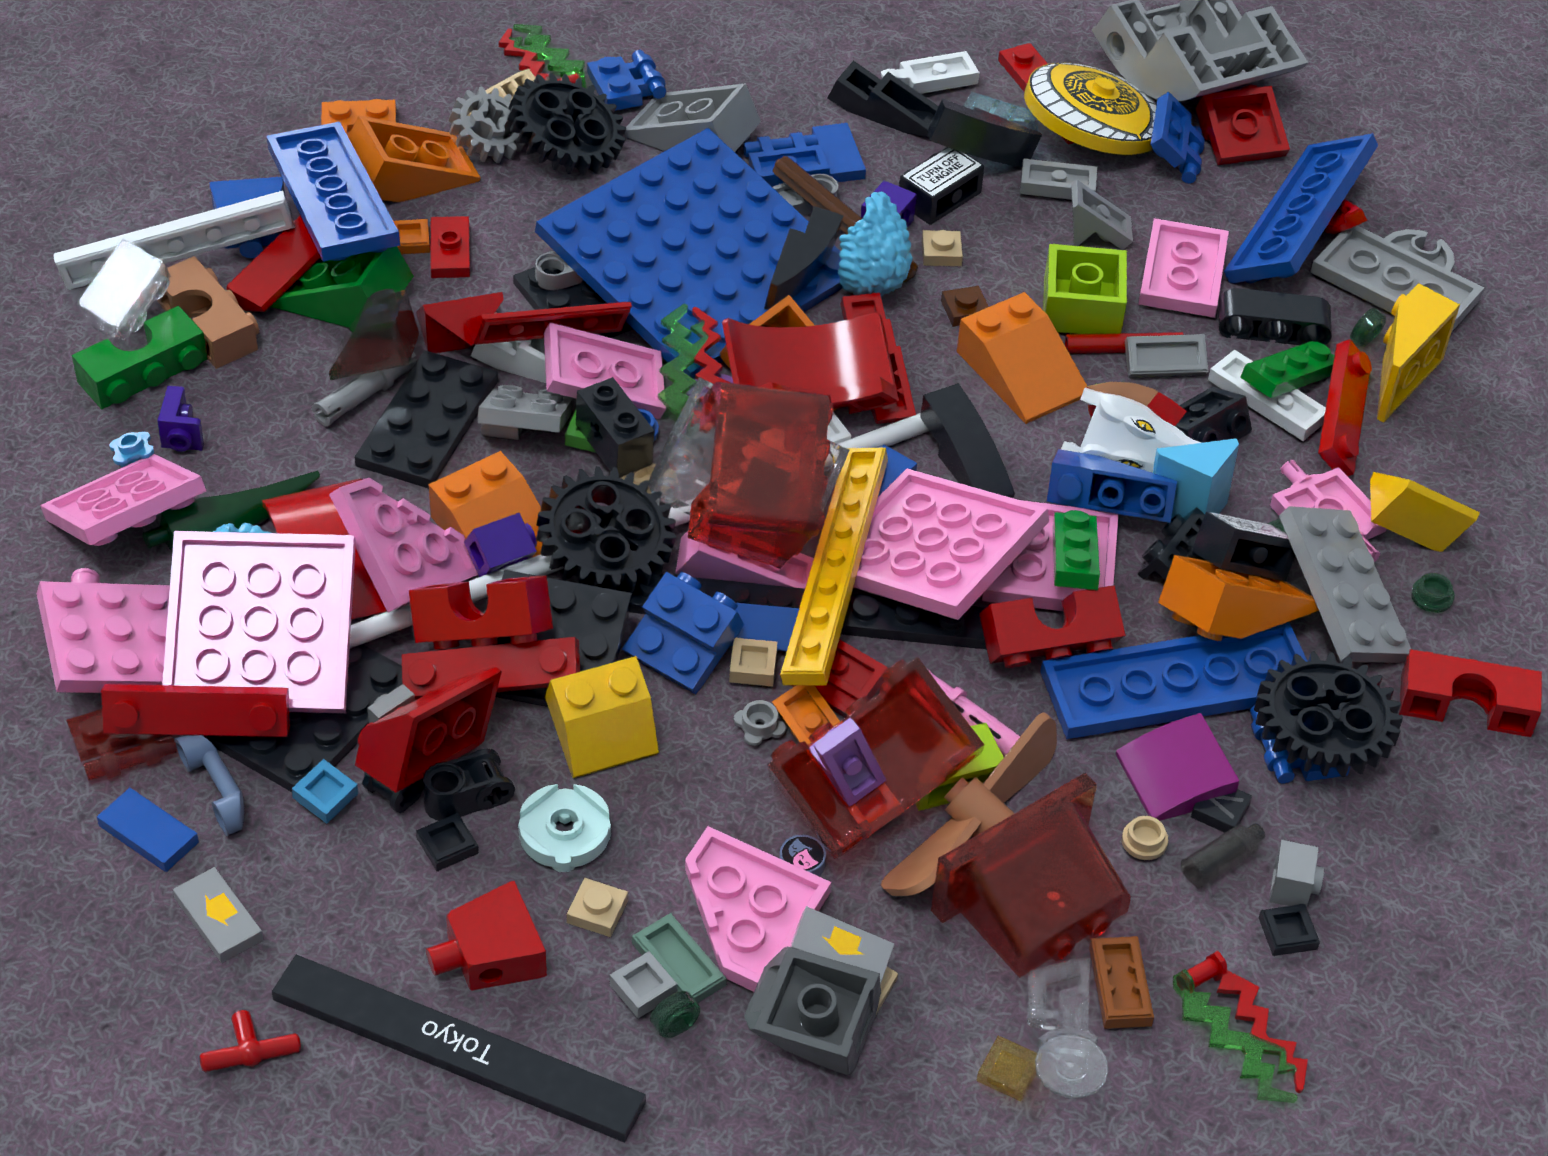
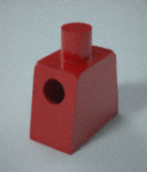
M515 881L508 882L451 910L446 915L449 941L426 948L427 959L434 976L461 968L471 991L547 976L546 950Z

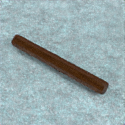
M783 156L775 162L773 168L774 175L811 206L844 215L840 230L846 235L848 234L849 227L855 226L857 221L863 219L790 157ZM913 260L907 279L903 282H908L916 275L918 265Z

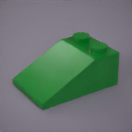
M397 246L387 248L385 251L378 253L366 252L352 255L340 261H322L319 258L270 307L348 328L361 326L376 327L386 321L388 313L397 300L404 295V290L414 275Z

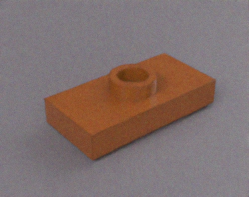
M1138 936L1091 938L1089 950L1104 1029L1152 1026L1154 1014Z

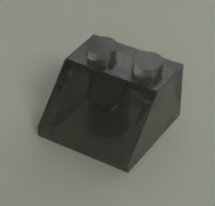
M383 289L367 298L339 345L329 370L330 380L409 365L419 336V330L406 290L394 292L393 289Z

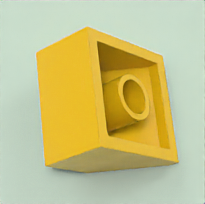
M636 656L550 680L545 699L573 778L659 753L651 697Z

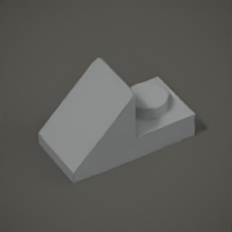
M1076 179L1071 183L1074 246H1079L1094 232L1103 241L1111 242L1122 250L1133 242L1131 216Z

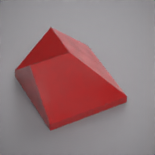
M498 292L426 304L416 311L427 351L442 353L471 347L473 342L466 326L467 320L482 314H494L504 300L503 293Z

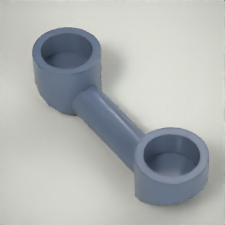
M181 735L175 738L174 742L177 752L187 771L190 772L205 766L223 798L212 802V808L224 834L228 836L242 830L245 813L243 793L219 756L216 747L203 735Z

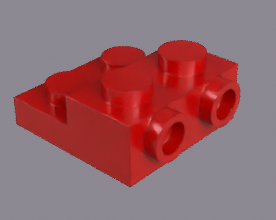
M1248 85L1239 90H1223L1204 95L1195 108L1204 140L1211 141L1217 165L1285 157L1290 151L1272 86L1258 87L1256 85Z

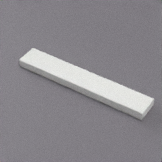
M279 191L54 254V260L66 288L71 290L295 228L284 192Z

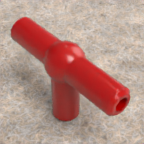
M239 1010L231 1018L238 1045L203 1052L199 1058L201 1069L204 1072L238 1065L250 1067L259 1064L262 1060L299 1053L301 1043L299 1035L296 1033L258 1041L250 1012Z

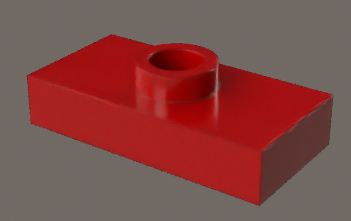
M469 216L431 217V278L470 277Z

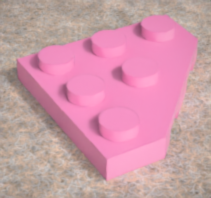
M371 478L339 487L329 494L349 535H354L355 547L388 613L410 604L409 590L433 584L467 582L479 576L464 544L465 537L463 534L451 527L446 530L429 521L430 514L404 498L396 501L382 492L383 486Z
M707 826L685 859V871L720 971L727 980L754 992L764 967L784 947H790L806 906L816 911L821 909L831 892V882Z

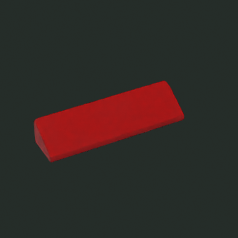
M301 215L294 220L295 228L283 231L227 285V290L232 291L242 310L265 312L321 258Z
M631 302L482 314L468 319L466 326L473 344L476 345L543 339L544 332L549 323L593 334L619 332L623 328L632 305Z

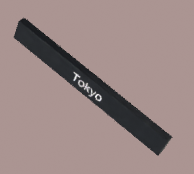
M297 954L271 991L273 1000L624 1143L646 1103V1094Z

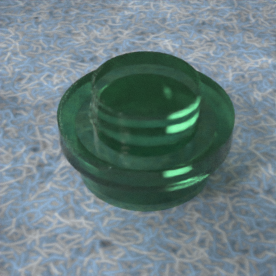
M1428 573L1414 583L1411 597L1414 603L1421 609L1440 613L1452 606L1455 593L1453 585L1447 577L1438 573Z

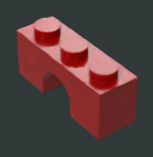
M547 575L507 578L486 584L488 605L485 613L479 611L473 604L469 582L433 584L409 590L415 643L433 642V649H446L460 646L459 640L471 639L472 646L474 647L497 644L498 637L510 636L511 644L537 641V633L553 628Z
M1115 585L1099 587L1098 590L1073 591L1061 601L1064 612V624L1059 629L1050 628L1038 619L1032 598L990 604L979 613L990 664L1004 662L1005 668H1014L1031 663V657L1045 655L1046 660L1072 656L1071 651L1087 649V653L1112 650V645L1126 636Z
M1410 649L1401 674V706L1399 708V715L1443 722L1450 701L1467 699L1477 703L1484 709L1487 715V730L1532 737L1541 714L1542 672Z

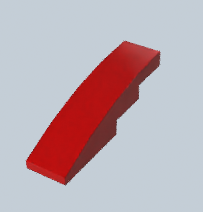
M880 292L843 296L840 306L844 320L873 312L878 313L882 317L899 402L871 409L875 423L897 422L916 415L901 347L896 346L891 321L886 319Z

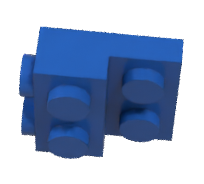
M666 572L642 606L646 614L622 650L626 655L630 657L636 656L638 662L696 695L744 623L738 612L735 611L738 605L728 596L716 591L713 597L700 591L702 584L691 575L680 572L675 577Z

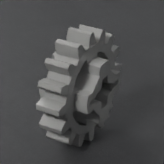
M479 87L476 95L472 91L467 90L463 98L458 97L448 120L452 123L449 130L450 134L459 135L456 141L457 147L468 146L467 155L471 156L477 152L480 154L482 162H485L488 156H492L496 163H500L503 155L512 160L516 151L521 152L525 144H518L516 142L520 133L511 132L510 128L513 122L507 120L510 113L508 107L512 95L507 94L502 98L499 96L497 88H494L491 94H487L483 87Z

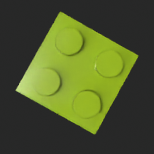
M1049 244L1044 275L1043 311L1049 316L1056 331L1074 334L1121 333L1127 304V250Z

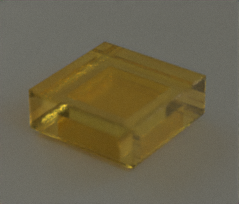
M998 1035L978 1071L976 1081L1018 1101H1022L1041 1065L1043 1055Z

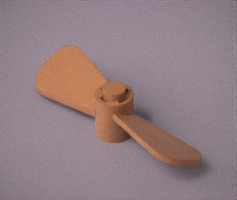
M1045 712L1036 716L984 783L976 777L968 783L962 777L944 797L950 803L945 811L952 818L883 878L881 887L892 896L915 895L926 890L939 879L971 836L986 848L1016 816L1004 803L1050 763L1057 745L1055 720Z

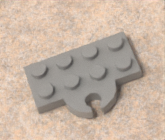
M1360 226L1342 231L1313 261L1310 272L1390 313L1398 297L1401 294L1407 295L1419 283L1460 304L1452 331L1481 300L1484 287L1452 272L1455 263L1454 253L1444 240L1440 239L1436 242L1434 251L1419 249L1423 248L1428 232L1421 230L1405 229L1392 232L1385 238Z

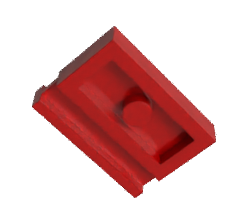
M839 639L827 685L814 686L832 711L846 719L851 717L855 721L862 707L865 708L887 679L889 671L887 666Z

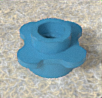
M143 431L138 433L131 432L114 439L109 445L111 451L115 452L113 456L114 463L123 468L140 459L152 456L154 448L148 444L151 439L150 434Z

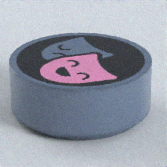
M796 835L788 838L782 844L779 859L820 876L825 868L826 850L818 839L809 835Z

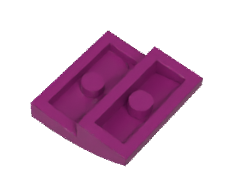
M1201 713L1154 729L1116 750V756L1148 816L1154 817L1159 821L1191 813L1197 802L1237 792L1239 779Z

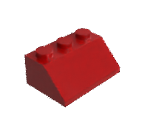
M492 667L451 681L434 691L427 692L423 697L408 705L397 708L391 714L375 722H370L359 734V747L355 766L397 793L422 779L430 766L457 759L477 748L485 740L502 671L497 667Z

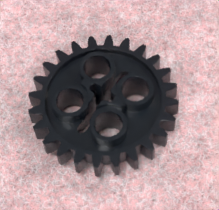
M549 73L546 80L539 74L536 75L534 81L527 78L523 87L518 86L508 107L510 113L507 120L513 122L510 131L520 133L516 142L518 144L528 143L529 147L526 153L533 154L537 152L540 154L539 163H543L547 159L552 161L553 170H556L559 165L565 166L567 174H571L574 167L582 175L586 174L588 168L594 173H598L601 166L608 168L612 160L617 159L626 141V138L623 137L626 127L620 125L623 116L614 114L617 107L616 104H605L606 94L598 96L594 94V85L589 86L587 89L582 87V80L580 78L576 80L575 84L571 83L567 74H564L561 80H557L553 73Z
M596 466L593 477H589L583 469H579L576 482L571 477L565 475L561 487L551 486L549 498H543L541 510L538 513L536 540L543 542L541 555L552 556L549 566L551 570L564 567L562 577L564 581L575 575L579 578V584L586 585L587 582H591L594 586L601 588L603 585H609L610 589L617 591L619 584H624L630 592L635 590L637 579L647 586L650 583L652 573L660 575L664 562L669 563L673 550L671 548H673L676 534L673 533L676 520L668 518L671 506L670 504L659 505L662 492L657 491L648 494V480L636 485L633 483V472H630L625 479L619 478L616 467H613L610 476H604L601 468ZM596 503H604L608 506H600ZM631 526H634V527H638V528H640V529H642V530H634V529H632V528H630V527H631ZM570 530H578L582 534L573 533ZM604 554H612L617 558H609Z
M1312 651L1307 662L1298 654H1294L1291 665L1280 660L1277 670H1268L1265 681H1261L1256 696L1254 711L1258 712L1255 723L1258 726L1264 727L1262 733L1264 740L1275 739L1272 749L1274 753L1283 750L1289 752L1287 758L1289 764L1300 758L1304 760V771L1308 772L1315 764L1320 766L1323 776H1327L1330 767H1336L1341 777H1346L1349 766L1357 773L1363 774L1366 764L1377 768L1381 757L1388 759L1392 747L1396 746L1401 732L1400 726L1403 716L1398 714L1401 703L1391 700L1394 692L1392 687L1380 688L1383 679L1382 675L1370 678L1366 675L1368 665L1365 664L1355 669L1351 667V657H1347L1341 664L1336 662L1332 652H1329L1326 661L1320 660L1315 651Z

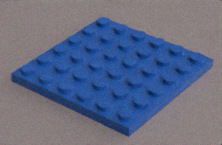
M706 128L536 221L535 233L607 303L631 302L632 308L626 322L653 349L661 351L662 357L689 383L695 379V374L704 368L694 363V358L708 339L702 333L704 324L694 317L692 308L697 307L718 321V326L712 331L721 335V340L705 353L718 363H722L723 360L719 353L726 345L722 321L731 318L741 323L750 324L768 311L764 309L766 298L789 229L805 233L809 221L714 132ZM836 246L833 247L828 260L818 275L805 289L792 298L803 312L843 288L838 275L839 262L842 260L839 256L841 251Z

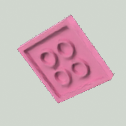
M153 454L149 458L140 459L40 505L46 521L88 545L100 546L112 542L118 537V532L131 526L138 528L152 523L156 520L157 514L167 509L176 510L189 506L195 501V496L206 492V488L200 475Z
M1024 501L1048 508L1049 523L983 593L982 601L1000 603L1032 598L1034 608L1063 611L1061 601L1073 591L1086 590L1054 586V512L1065 513L1070 510H1078L1091 516H1097L1100 567L1098 588L1112 586L1114 584L1118 514L1079 507Z
M40 581L36 594L56 692L101 693L105 684L162 685L170 585Z

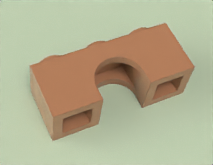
M193 256L158 272L159 274L154 280L157 302L165 311L179 306L190 318L195 317L192 321L203 331L207 358L216 369L258 350L256 335L259 334V326L256 319L250 312L245 313L231 290H224L211 268H205Z

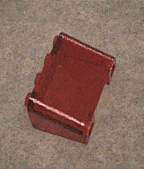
M716 382L703 396L699 431L707 434L716 424L710 482L691 502L688 539L781 569L794 555L797 556L800 553L802 547L812 536H817L820 533L825 520V514L821 511L822 496L826 491L828 478L824 475L825 461L830 451L827 430L833 415V406L830 405L828 395Z
M918 657L908 664L902 659L888 668L882 674L885 682L880 687V694L871 700L864 696L846 709L847 717L834 727L828 722L815 730L808 738L811 741L810 744H807L805 741L795 744L791 739L780 745L770 755L773 761L767 764L770 779L834 859L852 850L965 768L984 749V743ZM851 717L861 729L886 781L849 807L811 754L810 747L824 737L828 731L838 727Z

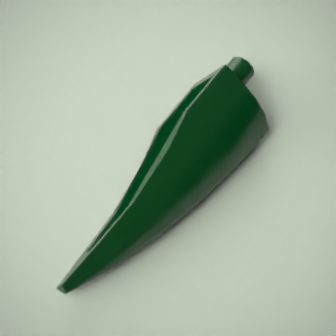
M319 471L259 488L226 495L197 498L187 507L161 512L160 526L143 532L144 542L148 548L166 543L173 553L174 531L213 532L216 531V528L228 523L234 524L237 529L244 523H250L253 526L259 525L270 518L268 512L263 507L262 500L305 491L320 478Z

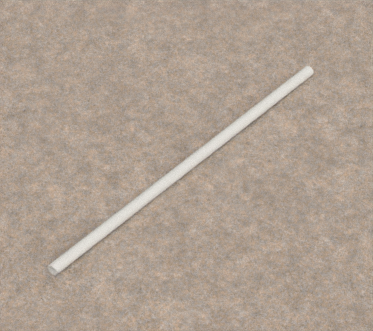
M919 413L779 465L776 468L791 474L787 483L790 484L841 465L847 448H881L884 444L891 446L926 433L929 429L920 418ZM742 480L672 505L668 518L676 520V527L700 518L703 515H708L742 502L735 498ZM631 526V527H630V528H632V529H634V530H642V529H640V528H638V527H634V526ZM537 555L468 581L471 599L473 602L487 598L486 584L502 580L504 570L544 576L564 569V567L551 570L549 566L552 556ZM410 604L389 613L384 612L352 624L350 649L412 626Z

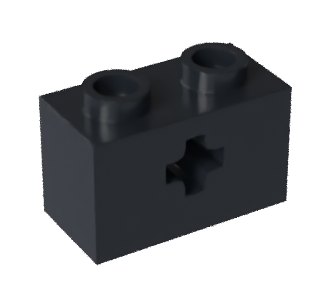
M612 377L578 390L576 426L609 470L612 471L613 467H616L620 478L630 472H635L652 465L655 431L616 380Z

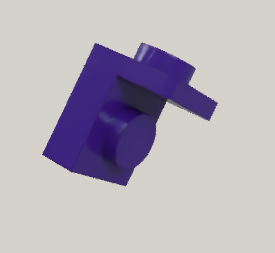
M167 386L157 420L161 448H171L175 451H202L204 441L201 420L193 418V407L191 404H186L184 387Z

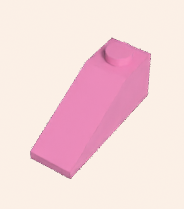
M703 515L681 537L675 573L685 572L697 578L805 589L814 558Z

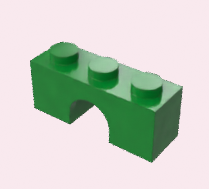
M179 306L143 322L147 345L139 350L124 351L118 349L107 338L72 355L78 384L101 410L115 403H122L130 396L151 386H158L165 379L184 370L194 369L201 362L208 360L203 331Z

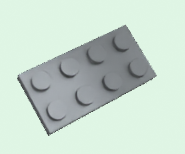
M1293 506L1285 509L1279 515V518L1340 661H1344L1347 657H1351L1352 662L1400 663L1406 661L1411 649L1406 638V632L1399 622L1390 601L1389 593L1384 588L1374 565V559L1366 547L1359 531L1358 523L1351 511Z

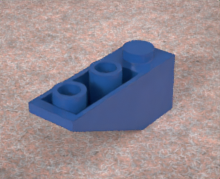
M1058 449L1052 462L1047 502L1171 523L1178 481L1102 456Z

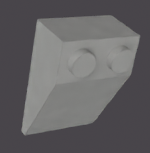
M746 83L666 92V95L661 99L653 97L626 126L624 136L666 151L709 128L735 152L743 142L751 137L750 134L761 123Z

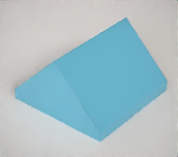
M1237 439L1156 449L1152 473L1178 481L1172 518L1178 513L1184 518L1196 507L1204 514L1206 512L1219 514L1228 502L1239 447Z

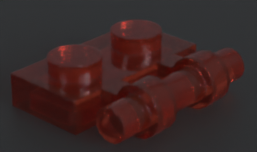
M102 709L66 720L80 761L83 762L99 756V759L83 763L88 781L105 775L107 779L120 776L121 770L145 762L147 766L160 763L161 757L177 752L172 735L155 740V738L166 734L103 733ZM139 744V746L114 753V751Z

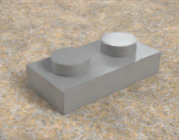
M1023 159L1020 194L1072 200L1071 183L1076 179L1096 192L1097 167Z

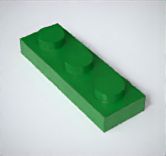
M1310 341L1246 364L1240 378L1271 399L1330 377L1335 355L1331 353V350L1326 345Z
M1070 510L1065 513L1054 512V586L1098 590L1100 567L1097 516H1091L1078 510Z

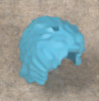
M881 191L878 193L873 192L871 197L865 199L866 213L863 219L857 221L855 226L849 227L847 235L843 234L839 237L841 241L840 247L842 248L839 253L842 260L839 262L840 268L838 269L840 284L845 291L854 295L880 292L882 297L884 294H889L891 291L901 288L903 281L907 279L913 260L910 253L911 242L908 240L910 234L907 231L906 221L901 219L900 214L897 212V205L891 203L890 197Z

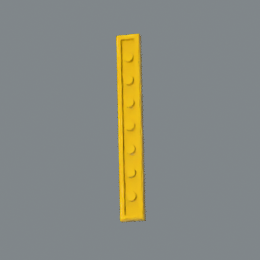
M847 448L845 450L780 673L783 685H827L888 462L886 448Z

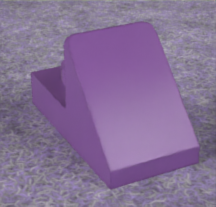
M851 717L838 727L828 731L824 737L810 747L811 754L849 807L886 781L861 729Z

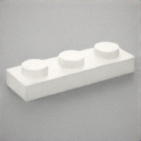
M1233 350L1210 369L1208 377L1210 382L1223 390L1246 396L1249 407L1302 441L1323 425L1326 407L1301 391L1295 389L1270 399L1241 379L1240 376L1245 365L1253 361L1236 350Z

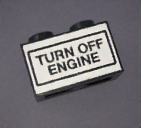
M946 147L940 152L934 153L916 167L904 172L900 176L899 187L917 194L915 215L931 225L981 193L984 165L966 153Z
M1211 512L1205 513L1192 549L1194 553L1220 569L1280 581H1286L1295 558V553L1287 534L1274 526Z

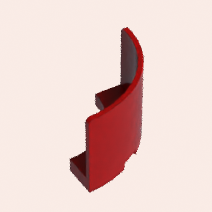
M876 312L849 320L806 327H763L741 323L731 318L722 321L738 410L767 418L775 416L774 412L785 411L792 412L793 419H804L824 412L827 409L848 407L849 414L899 402L882 317Z
M355 479L262 500L263 507L270 516L276 534L349 535L329 494L339 487L363 479ZM356 547L351 620L387 611Z

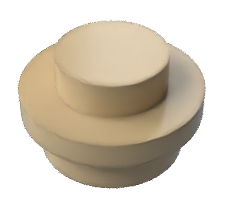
M1139 816L1124 828L1122 844L1124 849L1133 857L1141 860H1153L1163 855L1166 851L1168 835L1163 824L1158 819L1151 816Z

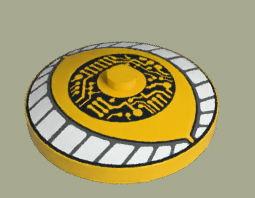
M1076 63L1043 65L1034 70L1030 75L1024 91L1026 105L1031 113L1051 131L1076 144L1105 153L1134 155L1153 149L1151 139L1157 101L1153 97L1142 93L1126 79L1096 67Z

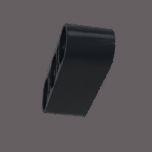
M1232 288L1222 293L1219 298V332L1226 338H1231L1232 335L1236 336V339L1263 342L1275 340V343L1302 345L1314 341L1326 345L1332 338L1331 305L1324 298L1316 296Z

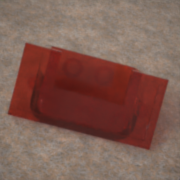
M1083 773L939 857L931 906L932 913L941 923L961 913L1019 978L1051 958L1054 961L1062 960L1074 949L1077 942L1087 936L1090 938L1101 936L1109 928L1113 920L1128 912L1131 896L1089 827L1097 784L1086 773Z

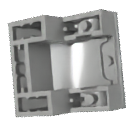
M1129 0L1110 5L1098 24L1092 28V32L1120 74L1142 93L1155 99L1170 92L1178 101L1189 100L1292 73L1305 68L1308 64V61L1273 6L1246 12L1242 17L1232 0H1181L1178 4L1149 11L1144 9L1140 0Z

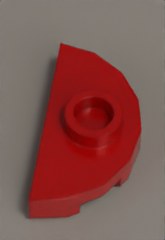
M1344 199L1323 232L1337 234L1367 221V218L1361 208Z

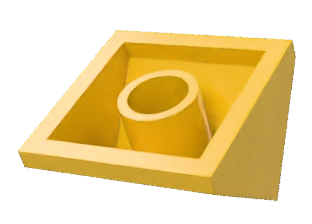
M1373 472L1370 478L1371 522L1434 551L1443 552L1477 520L1480 512L1409 479Z

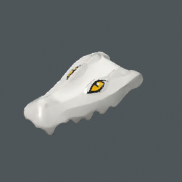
M1085 387L1080 400L1085 401L1088 405L1096 406L1081 447L1073 442L1064 441L1061 449L1098 455L1153 472L1157 448L1201 442L1187 437L1177 427L1164 421L1150 408L1137 401L1120 395L1094 391Z

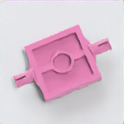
M1290 460V463L1287 461L1281 467V473L1290 480L1292 485L1290 488L1273 494L1270 503L1271 508L1278 515L1289 506L1350 510L1358 523L1359 531L1369 553L1373 557L1374 562L1377 561L1380 552L1369 543L1368 539L1386 532V528L1371 522V501L1339 467L1323 474L1306 475L1294 460Z

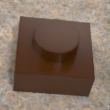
M979 286L942 291L941 302L952 327L960 326L962 318L989 307Z

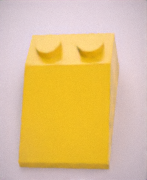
M1419 283L1407 295L1401 294L1396 300L1391 314L1395 316L1394 322L1387 330L1383 339V343L1387 346L1382 362L1377 419L1383 423L1443 360L1460 304Z

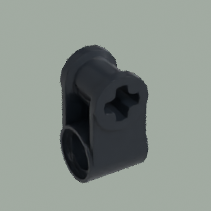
M480 749L470 755L430 766L424 775V807L429 817L437 821L456 813L463 817L483 809L488 810L510 801L514 796L515 787L512 780L504 777L499 767L501 760L498 753L493 749Z

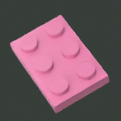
M1154 218L1138 305L1215 318L1229 231Z
M554 323L548 324L544 332L546 388L548 392L577 399L578 390L613 377L637 409H645L651 412L656 419L662 417L666 410L661 351Z

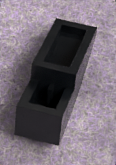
M854 60L836 80L827 99L850 113L903 133L929 137L927 131L938 109V105L890 72H887L880 79Z
M942 98L927 131L930 141L975 157L1017 167H1023V159L1032 158L1042 137V134L1038 131L974 107L972 110Z
M814 206L805 233L789 229L770 283L764 309L769 310L788 295L793 298L805 289L818 275L833 250L844 215Z
M957 383L924 394L920 418L940 444L938 456L958 483L1006 497H1014V489L996 445L976 408L960 384Z

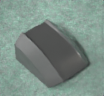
M784 947L764 967L745 1012V1020L749 1030L772 1044L810 1062L850 1075L856 1068L873 1020L876 1018L881 995L880 973L792 947Z

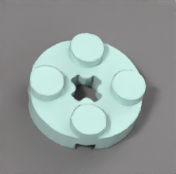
M558 784L543 787L530 795L522 805L518 824L521 846L532 859L542 865L550 866L558 872H569L575 867L588 864L605 850L610 840L611 824L608 806L599 794L585 786L573 784V790L566 788L558 790ZM558 821L563 824H567L570 821L574 822L573 829L569 831L557 830L555 823Z

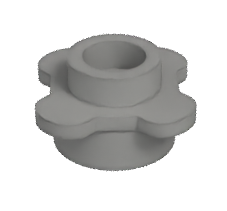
M763 700L752 701L743 710H739L734 715V723L742 728L745 733L744 741L749 745L756 746L761 744L764 739L770 737L780 738L785 734L786 726L783 722L778 721V711L770 702ZM762 722L764 725H757L756 723Z

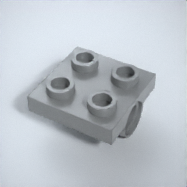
M500 385L498 390L493 389L479 406L478 423H481L482 436L520 440L522 428L560 432L571 416L573 398L562 397L563 395L548 392L547 389L539 390L538 394L523 393V388L519 386Z

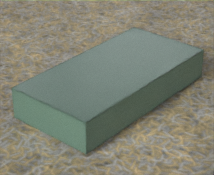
M671 913L632 936V944L639 953L643 955L650 951L677 983V994L683 993L687 995L686 1009L691 1008L726 986L727 978Z

